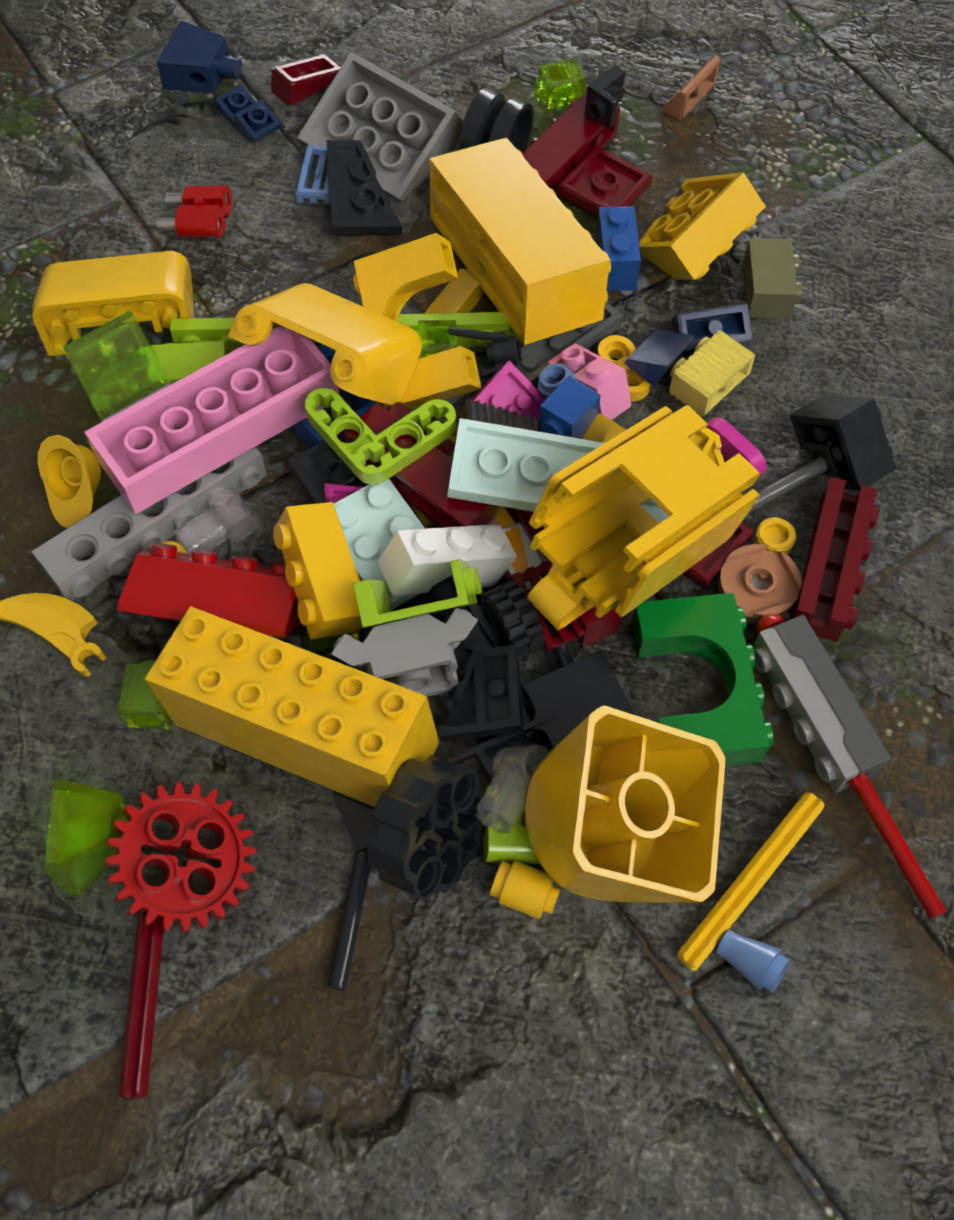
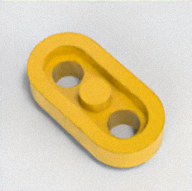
M608 336L599 343L597 355L625 369L631 402L642 400L648 395L651 384L625 364L627 358L636 350L635 346L629 339L623 336Z

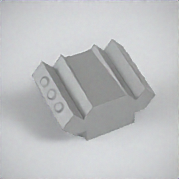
M456 607L449 612L443 622L429 614L382 624L374 626L363 643L344 634L334 644V650L331 654L375 677L427 697L453 691L454 687L458 685L459 680L456 672L458 665L454 649L461 644V641L466 639L478 619L473 617L468 611Z

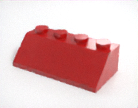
M163 543L152 544V548L136 555L118 601L117 611L181 621L191 606L262 634L277 637L287 636L301 623L298 616V599L294 587H291L286 579L285 562H275L273 567L257 565V559L253 557L233 556L231 561L217 558V553L214 551L192 550V554L177 552V546Z

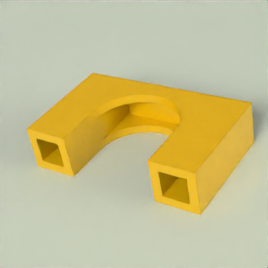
M437 233L354 261L356 274L353 280L356 291L361 296L363 307L397 322L403 306L413 295L422 290L458 279L451 242ZM459 346L419 358L401 403L412 410L433 399L447 400L480 390L482 387L474 352ZM382 403L387 410L392 406Z

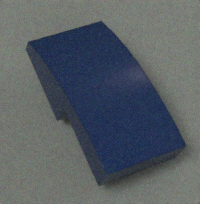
M242 84L215 98L216 109L239 133L252 142H256L281 128V122L261 99L256 102Z

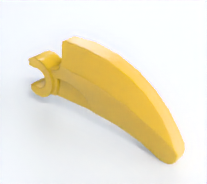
M49 593L21 594L0 601V621L16 624L30 630L51 643L71 660L74 669L82 676L89 677L91 675L89 670L83 665L84 660L88 656H97L102 661L106 659L104 652L95 643L86 642L88 633L98 622L81 605L65 597Z

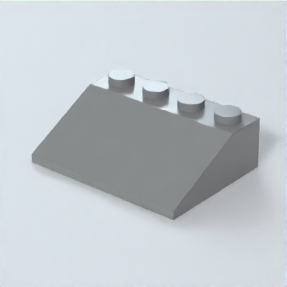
M350 52L297 138L306 145L326 147L327 140H361L374 166L376 178L382 190L402 202L430 176L429 158L454 151L459 143L463 121L456 110L357 54Z

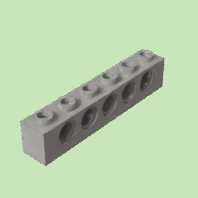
M254 447L136 515L123 496L120 495L31 552L44 574L62 597L71 601L84 597L112 575H118L125 571L129 564L134 562L138 553L152 548V544L165 542L180 531L188 530L197 520L212 510L222 508L232 497L245 489L257 485L267 475L262 453ZM92 556L91 558L82 561L84 558Z

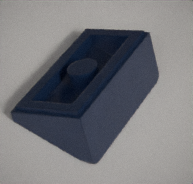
M747 304L677 314L671 318L675 332L695 337L686 351L695 350L704 337L712 338L719 330L738 343L753 340Z
M656 329L627 358L625 364L654 386L683 355L695 337L689 334Z

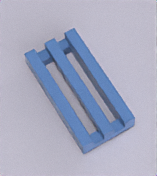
M307 145L296 190L297 202H304V198L310 199V203H317L318 200H323L324 204H330L328 173L324 190H320L327 156L323 154L327 152L326 147ZM314 155H320L313 187L308 189L307 185Z

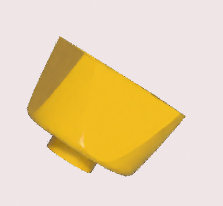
M605 705L599 707L545 756L531 777L526 796L525 823L529 842L537 860L558 885L579 896L615 902H703L715 891L726 760L721 748L714 740Z

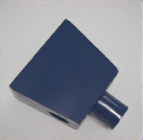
M180 21L157 60L163 89L213 93L216 92L223 77L239 79L242 72L241 59L229 56L227 40L223 35Z

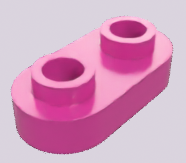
M714 417L707 422L708 426L706 428L720 436L722 446L720 451L724 462L739 453L760 473V476L765 473L766 461L761 452L729 422L721 417Z

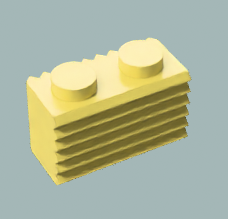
M719 330L712 338L704 337L688 360L681 358L674 365L670 372L672 380L669 392L671 396L675 395L677 400H681L683 404H687L695 412H698L700 417H704L750 374L756 355Z

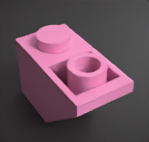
M576 343L548 361V366L555 363L567 366L574 373L577 381L601 395L598 414L600 413L613 420L632 406L626 370Z

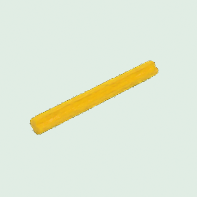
M811 792L803 794L677 953V958L682 964L692 971L697 970L824 809V802Z

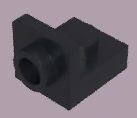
M616 65L590 83L587 88L585 113L608 129L615 124L617 105L624 94L625 71Z

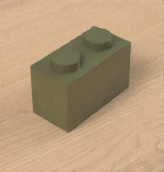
M749 238L743 259L745 296L749 318L790 319L795 304H800L802 299V282H797L796 279L799 270V255L793 253L792 239Z

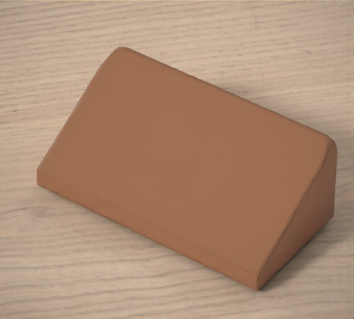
M714 56L668 100L661 110L678 120L683 119L716 84L720 57Z

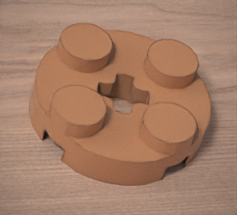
M751 544L734 550L726 559L719 573V594L734 593L737 607L744 609L746 624L758 622L763 616L768 614L784 617L795 606L801 589V574L795 562L781 551L778 555L773 551L766 550L768 547L766 545ZM757 576L759 581H767L769 584L766 585L765 590L756 589L751 585L752 577Z

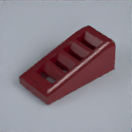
M325 54L272 68L271 91L287 106L294 105L330 85L341 67Z

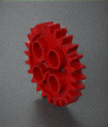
M176 782L171 795L167 794L162 785H158L154 792V801L143 792L137 798L140 810L131 805H127L124 808L123 813L129 823L115 820L111 828L121 837L107 839L105 846L117 853L107 857L103 861V866L117 868V872L109 877L106 883L107 885L121 884L123 889L114 900L115 902H120L129 898L133 902L127 912L129 917L140 909L146 912L143 919L144 927L150 925L155 918L161 919V932L166 933L172 926L173 921H177L178 928L182 934L189 931L191 919H194L200 930L208 926L207 913L217 921L225 917L221 904L223 903L230 908L236 907L239 901L233 891L245 892L249 889L250 886L240 877L241 875H250L255 871V867L245 863L244 858L255 854L256 848L243 845V841L252 835L253 832L252 830L239 831L237 825L243 820L245 815L241 813L231 817L227 813L233 803L231 799L220 806L215 803L218 790H212L204 798L200 796L201 789L199 783L192 787L189 794H184L181 782ZM156 820L169 822L174 830L173 839H158L152 831V823ZM209 829L216 834L218 839L216 849H206L200 845L198 841L199 830ZM141 846H148L161 853L173 854L181 847L184 848L185 857L200 860H218L220 867L215 868L197 860H189L180 867L177 865L178 858L175 856L144 854L140 851ZM147 864L159 866L164 873L163 884L160 886L148 885L142 878L143 866ZM200 873L207 878L209 890L206 895H197L190 890L188 885L190 874Z

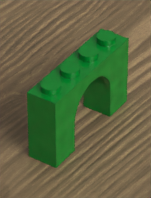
M734 593L645 601L634 608L631 623L638 658L682 653L697 655L710 661L719 669L728 687V699L721 706L702 713L658 717L657 722L716 741L726 758L725 766L761 763L767 751L773 745V730L771 723L764 721L761 707L764 705V692L761 683L754 680L752 671L755 666L754 650L751 644H746L743 633L746 630L745 612L742 607H737Z

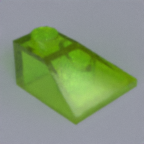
M53 780L44 871L69 897H78L109 868L103 866V861L107 857L116 855L117 852L107 848L105 843L108 838L121 837L111 828L115 820L129 823L123 813L127 803L120 793L66 780Z

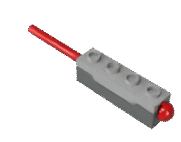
M776 614L763 616L756 625L757 639L753 646L755 666L759 672L765 673L769 679L776 703L782 709L785 708L793 721V729L797 739L802 745H807L815 759L814 764L819 777L825 783H829L834 793H838L848 787L857 793L928 918L932 920L946 913L945 908L869 780L880 775L891 761V757L806 617L801 615L785 621Z

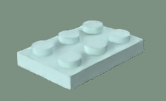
M390 479L380 484H369L334 503L360 581L369 579L385 580L377 561L397 530L425 529ZM453 573L440 578L434 585L453 575ZM387 585L392 610L418 595L392 596Z

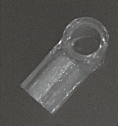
M229 488L219 492L211 499L208 510L175 529L173 534L178 543L185 548L187 554H192V550L211 551L228 539L240 541L247 538L258 527L259 518L236 489Z
M540 745L505 747L496 754L493 767L495 776L477 807L478 813L476 817L485 826L494 828L500 833L511 832L526 804L527 790L531 777L539 763L549 753L546 748Z

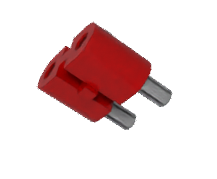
M186 186L183 193H166V205L179 207L175 218H158L156 227L159 231H176L180 238H221L227 225L224 218H229L232 208V193L229 186Z

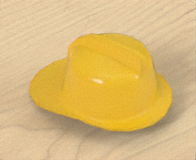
M61 435L47 437L41 443L38 450L37 464L52 514L61 526L69 528L91 514L93 496L101 480V467L94 453L89 448L74 444L70 439Z

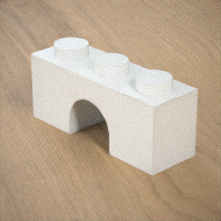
M500 524L397 530L378 559L377 564L392 596L428 593L440 578L452 573L450 561L457 559L468 561L469 567L477 568L482 588L493 587L517 558V555Z

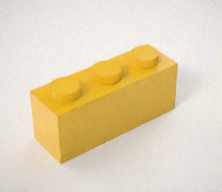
M333 502L286 507L274 526L273 537L276 547L282 550L286 562V579L288 584L294 587L298 599V616L301 623L306 625L310 639L358 632L362 627L353 583L360 582Z

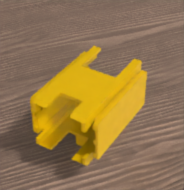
M686 405L674 413L667 406H664L550 478L529 521V524L534 529H538L541 526L545 529L534 536L529 547L533 551L539 549L553 565L548 575L541 579L530 591L527 599L557 630L564 628L593 606L597 608L595 615L599 619L616 606L615 611L620 617L625 616L725 543L733 535L759 498L760 494L754 489L745 495L742 494L760 476V473L744 457L738 453L718 467L689 439L708 426V423L690 406ZM652 499L669 517L658 523L641 505Z

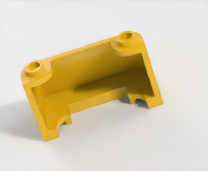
M174 251L57 262L47 266L43 272L32 304V317L48 356L66 355L67 343L71 338L73 341H81V328L152 321L155 332H163L162 327L170 329L171 319L194 318L192 275L186 257Z
M308 283L293 286L243 307L237 313L228 337L243 344L257 346L267 340L273 329L280 325L310 338L313 343L317 341L336 350L331 362L330 374L334 384L339 388L358 397L392 406L396 402L401 403L422 350L421 337L413 328Z

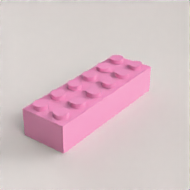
M280 325L271 331L267 340L261 345L251 346L245 344L84 433L96 460L136 515L307 418L305 400L307 395L313 390L328 388L339 394V388L331 378V363L311 339ZM322 405L317 406V411L324 407Z

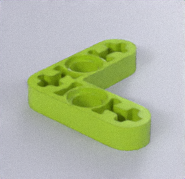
M318 388L307 395L305 400L307 419L312 427L361 481L370 485L380 484L447 440L456 429V411L452 404L442 399H433L426 402L378 435H375L342 397L332 389ZM322 405L324 408L331 406L332 417L335 420L331 423L330 416L323 409L317 411V406ZM435 416L437 419L445 417V423L441 424L439 421L431 423V417ZM345 429H353L360 434L359 438L351 443L341 442L337 436ZM426 429H427V436H425V435H424V432H423V431L426 430ZM408 434L416 438L417 443L408 449L399 448L394 443L401 435ZM384 447H387L388 453L386 454ZM370 459L374 463L380 460V467L376 468L372 464L366 467V460Z

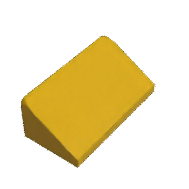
M460 269L457 272L458 279L448 283L424 314L470 313L485 292L468 269Z

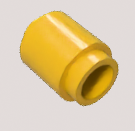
M502 861L495 876L490 896L500 899V905L540 920L543 912L552 914L561 888L553 885L554 880L546 872L514 861L513 864Z

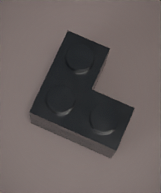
M824 394L789 415L800 448L825 452L832 476L846 481L844 488L860 490L862 485L868 487L896 470L892 456V447L887 440L881 421V412L876 405L875 398Z

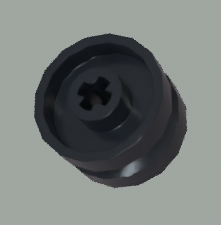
M483 88L476 94L467 110L460 132L458 150L507 137L513 146L523 153L527 149L533 127L534 111L532 105L515 98H511L506 102L503 94Z

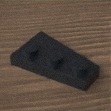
M327 140L326 151L332 235H401L402 224L398 216L395 217L390 207L386 191L382 190L376 178V171L361 140Z

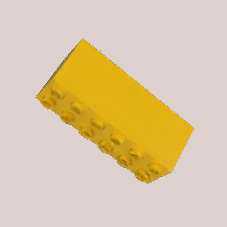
M507 137L429 158L431 220L444 238L451 242L453 250L473 277L480 283L479 285L499 312L503 313L510 327L519 336L524 345L603 320L605 303L608 300V273L611 271V261L608 254L600 249L588 230H584L574 218L571 210L562 204L554 190L546 185L540 178L538 171L529 165L521 151L517 150Z
M191 606L145 677V681L176 726L373 807L376 806L381 793L392 784L398 770L412 759L424 761L431 755L433 756L439 744L427 696Z

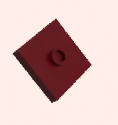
M595 146L557 186V195L598 217L599 207H631L651 185L653 175Z

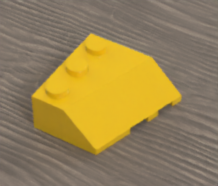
M744 172L686 179L680 186L684 193L678 198H671L667 203L666 207L669 213L656 219L640 239V254L675 280H697L704 276L710 268L709 264L717 256L726 253L733 246L732 241L741 232L752 227L757 221L756 216L766 207Z

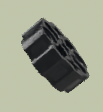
M432 755L424 761L412 759L398 770L392 784L381 793L372 814L373 827L371 837L367 843V855L369 864L375 866L379 871V880L423 900H428L433 894L438 892L445 894L459 882L463 870L475 858L483 838V821L488 811L487 792L481 789L478 783V774L470 769Z

